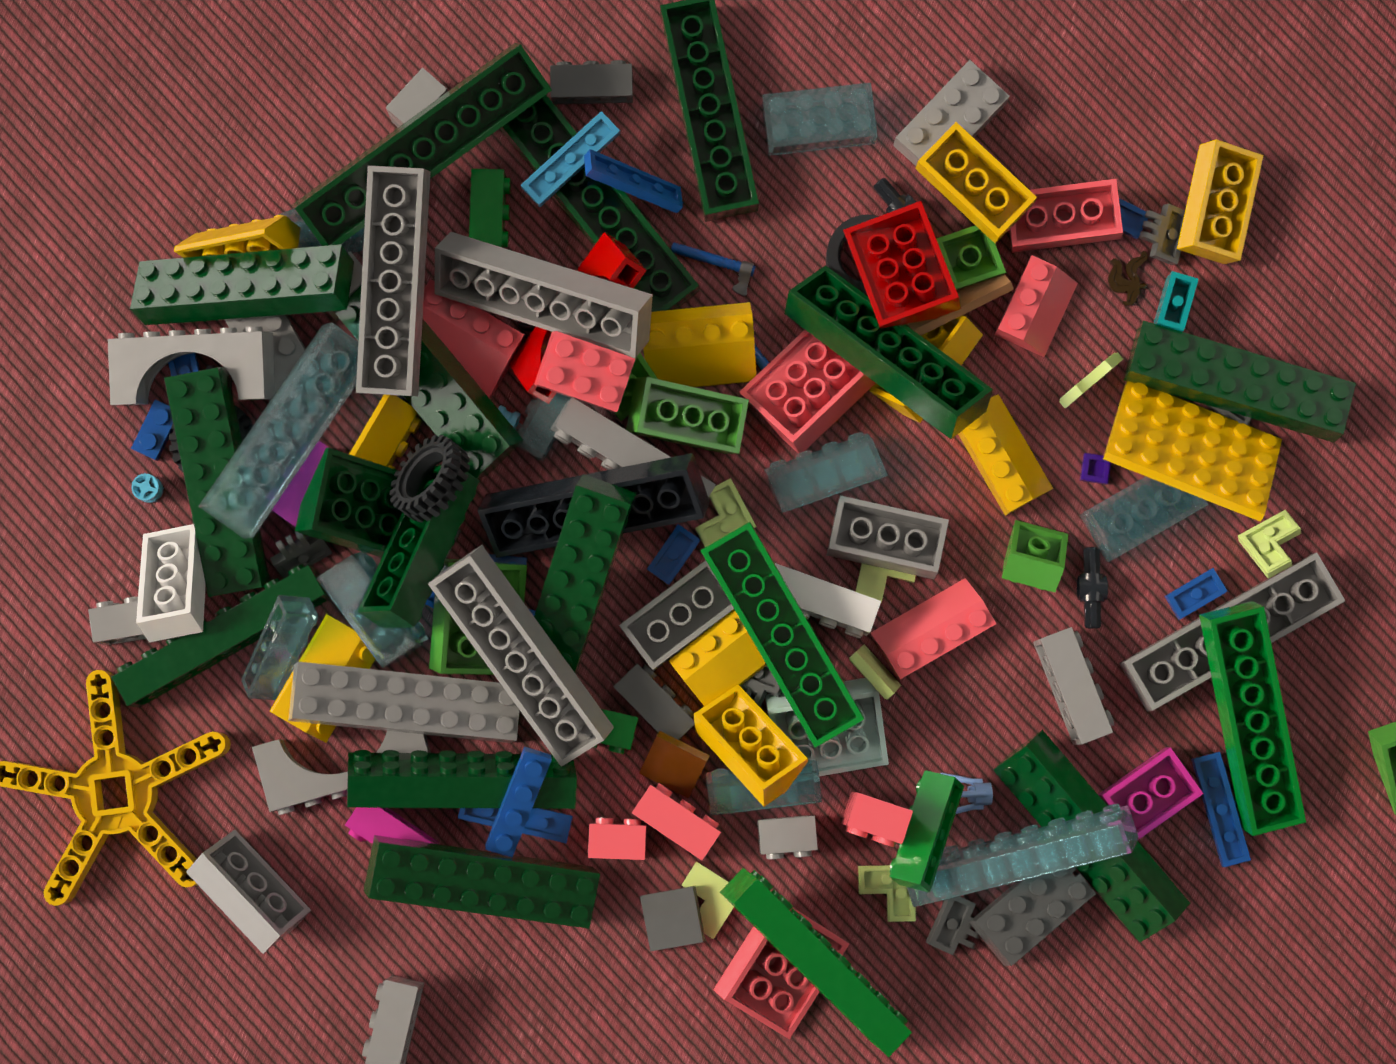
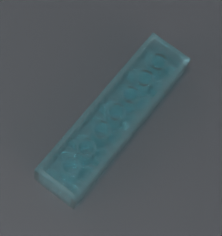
M332 322L321 326L198 507L242 538H253L356 386L358 341Z
M1112 804L1104 807L1103 812L1092 814V811H1085L1075 816L1076 819L1065 821V818H1058L1048 822V826L1038 828V825H1031L1021 829V833L1011 835V832L1000 833L994 837V840L986 842L983 838L973 840L968 843L967 847L959 849L957 845L944 848L930 893L907 887L912 905L917 907L1132 853L1139 837L1129 806L1120 807L1119 804Z

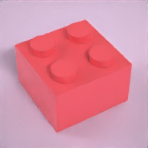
M596 818V823L589 824L588 858L646 859L647 825H641V819H624V824H613L614 818Z

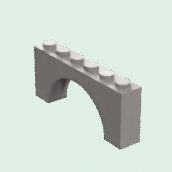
M262 326L246 327V332H237V328H220V333L211 334V329H195L194 335H186L185 330L169 331V336H160V332H143V337L136 338L135 333H118V338L108 339L110 405L148 404L149 391L158 372L175 358L190 353L204 354L218 361L234 380L238 392V400L275 399L273 332H264Z
M394 731L386 732L384 741L376 752L383 753L386 750H395L399 753H411L416 750H423L431 753L425 734ZM282 739L252 747L270 812L278 811V815H283L295 811L294 806L304 803L307 808L321 804L322 797L331 795L332 800L347 796L348 772L322 774L302 766L292 757Z

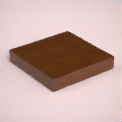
M659 731L639 774L689 798L710 755Z

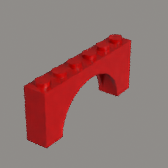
M604 232L576 271L634 288L647 270L626 245ZM535 327L515 354L509 366L528 393L549 404L557 393L536 386L534 383L552 331Z

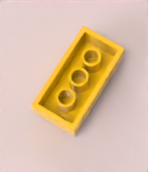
M957 122L918 160L915 168L995 244L1031 208L1037 199L1026 186Z
M1217 139L1199 146L1178 241V250L1221 264L1241 260L1263 155Z

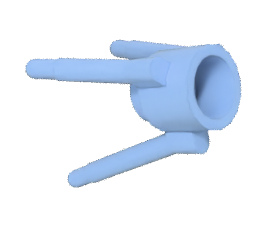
M940 773L956 777L961 783L972 785L968 786L967 791H963L961 797H967L968 802L973 804L958 807L956 814L970 810H983L984 805H992L993 790L991 783H983V779H972Z

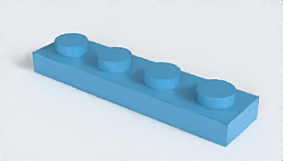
M601 111L521 184V188L541 207L585 167L584 155L589 149L600 153L621 134L620 130Z

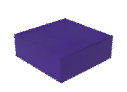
M1084 453L1080 481L1107 485L1111 462L1104 460L1103 455Z

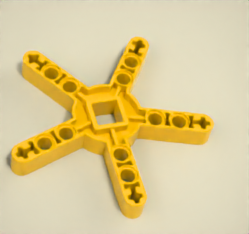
M104 670L92 671L86 679V689L94 749L93 758L84 763L77 773L12 761H0L1 787L71 799L74 812L81 821L45 886L44 898L46 902L54 906L71 902L108 835L130 832L179 885L183 887L197 886L198 884L193 879H186L188 874L185 870H188L197 859L153 811L157 803L158 787L227 754L231 745L228 736L221 732H209L144 763L139 758L125 752L119 691L111 678L114 674ZM101 679L107 680V684L102 685V687L97 686V682L101 681ZM98 695H109V698H98ZM104 703H108L111 709L110 714L106 718H103L99 712L101 705ZM110 730L113 733L114 740L107 746L103 742V735L106 731ZM213 738L221 740L218 750L208 749L204 751L202 747L212 745L214 743ZM189 749H193L196 753V760L192 764H188L184 758L186 751ZM167 761L171 766V772L164 777L161 775L159 767L162 762ZM6 770L7 772L18 773L17 778H5V776L1 775V771ZM32 771L38 776V781L34 786H31L27 780L29 773ZM58 776H62L65 780V787L61 791H58L55 787V780ZM125 777L128 807L104 810L101 780ZM150 826H154L158 830V837L155 841H150L146 833ZM86 835L90 836L93 841L90 850H85L82 846V839ZM169 846L174 847L177 851V857L173 862L169 861L165 855L166 849ZM71 860H75L79 865L76 875H72L68 870ZM181 863H182V865L184 866V868H183V867H179V868H177V869L175 868L176 866L180 865ZM62 887L61 892L64 894V897L57 898L58 892L55 889Z

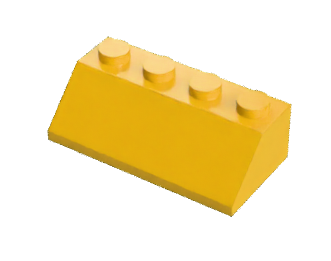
M276 215L274 218L256 219L249 223L231 224L229 227L211 228L205 232L195 233L174 246V252L186 258L298 248L301 227L285 215Z
M962 315L921 336L962 365L983 334L967 317ZM877 383L869 389L872 394L902 415L919 423L923 420L922 417Z
M384 394L349 454L394 469L395 467L392 464L397 456L401 458L408 447L406 440L411 433L415 434L422 423L420 415L411 405L396 395Z
M999 394L991 397L987 411L958 435L1006 516L1051 491L1053 487Z
M735 609L669 660L704 706L737 684L741 686L767 666Z
M326 614L299 662L370 669L383 646ZM292 672L271 707L270 712L327 743L336 726L288 721L293 680Z
M739 684L694 713L695 732L764 807L784 794L808 763V758Z

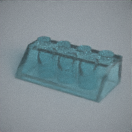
M862 432L850 435L847 441L841 443H827L822 446L821 450L813 453L811 451L801 452L796 455V459L787 462L785 460L773 462L770 464V468L764 470L773 498L782 513L888 476L873 439L868 433L863 434Z
M358 552L350 555L316 579L380 666L384 668L406 658L429 638L425 634V629L420 622L415 627L381 628L358 613V609L377 570L376 563L370 555L365 552Z

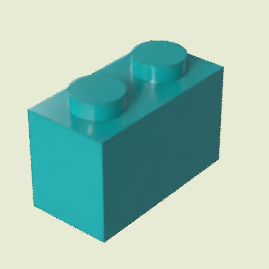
M1174 271L1167 276L1154 324L1181 332L1184 331L1198 278Z

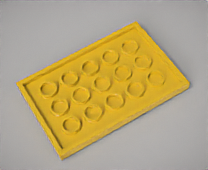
M1127 381L1103 459L1261 522L1266 512L1282 439L1168 393L1149 388L1143 383Z

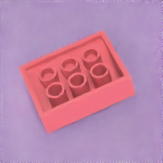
M432 279L429 280L424 288V321L489 399H491L509 370V363L526 341L525 335L480 308L436 295L435 281Z
M804 330L739 391V394L743 398L749 399L748 403L788 445L801 455L876 383L808 331Z
M793 907L794 910L812 924V928L832 944L831 947L841 955L844 954L849 946L848 942ZM754 926L713 989L725 1001L788 1039L791 1038L820 992Z

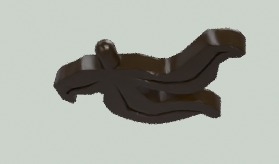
M1144 250L1141 252L1140 257L1133 258L1125 266V271L1130 280L1124 279L1121 276V262L1116 258L1111 260L1114 266L1109 273L1108 284L1115 293L1127 292V301L1122 302L1124 306H1132L1140 294V289L1147 288V284H1140L1137 275L1138 267L1148 259L1147 252Z

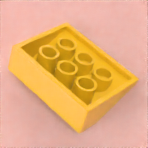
M750 302L651 312L649 342L643 348L644 359L659 380L690 387L750 382L756 376L754 328Z

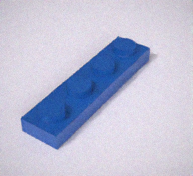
M591 149L584 155L587 177L658 205L663 209L675 213L682 209L683 202L680 186Z
M524 746L486 841V850L513 857L551 763V754Z
M1215 752L1191 759L1199 788L1203 792L1202 799L1221 866L1228 867L1250 861L1251 858L1221 753Z
M460 808L458 819L493 826L500 808ZM532 808L522 833L567 843L573 816L541 808Z

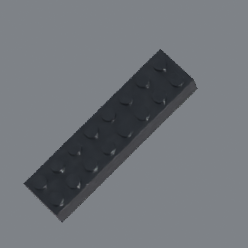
M693 453L585 474L636 493L624 533L703 519L710 503ZM582 475L486 494L477 511L496 558L556 547L576 484Z

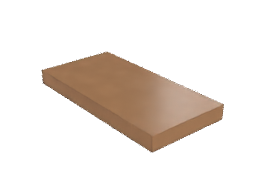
M1005 274L956 290L960 300V310L936 319L908 323L906 325L919 335H923L1014 290L1012 283Z

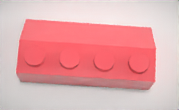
M964 578L872 631L870 634L896 679L900 680L996 625V622L982 598L967 579Z

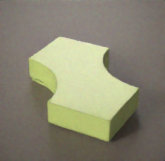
M1114 352L1060 398L1059 402L1061 405L1067 408L1123 360L1118 352Z

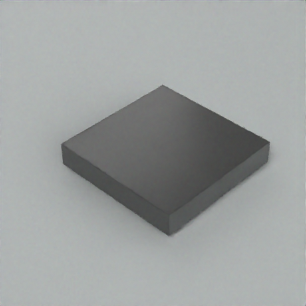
M696 886L640 896L650 951L706 941Z

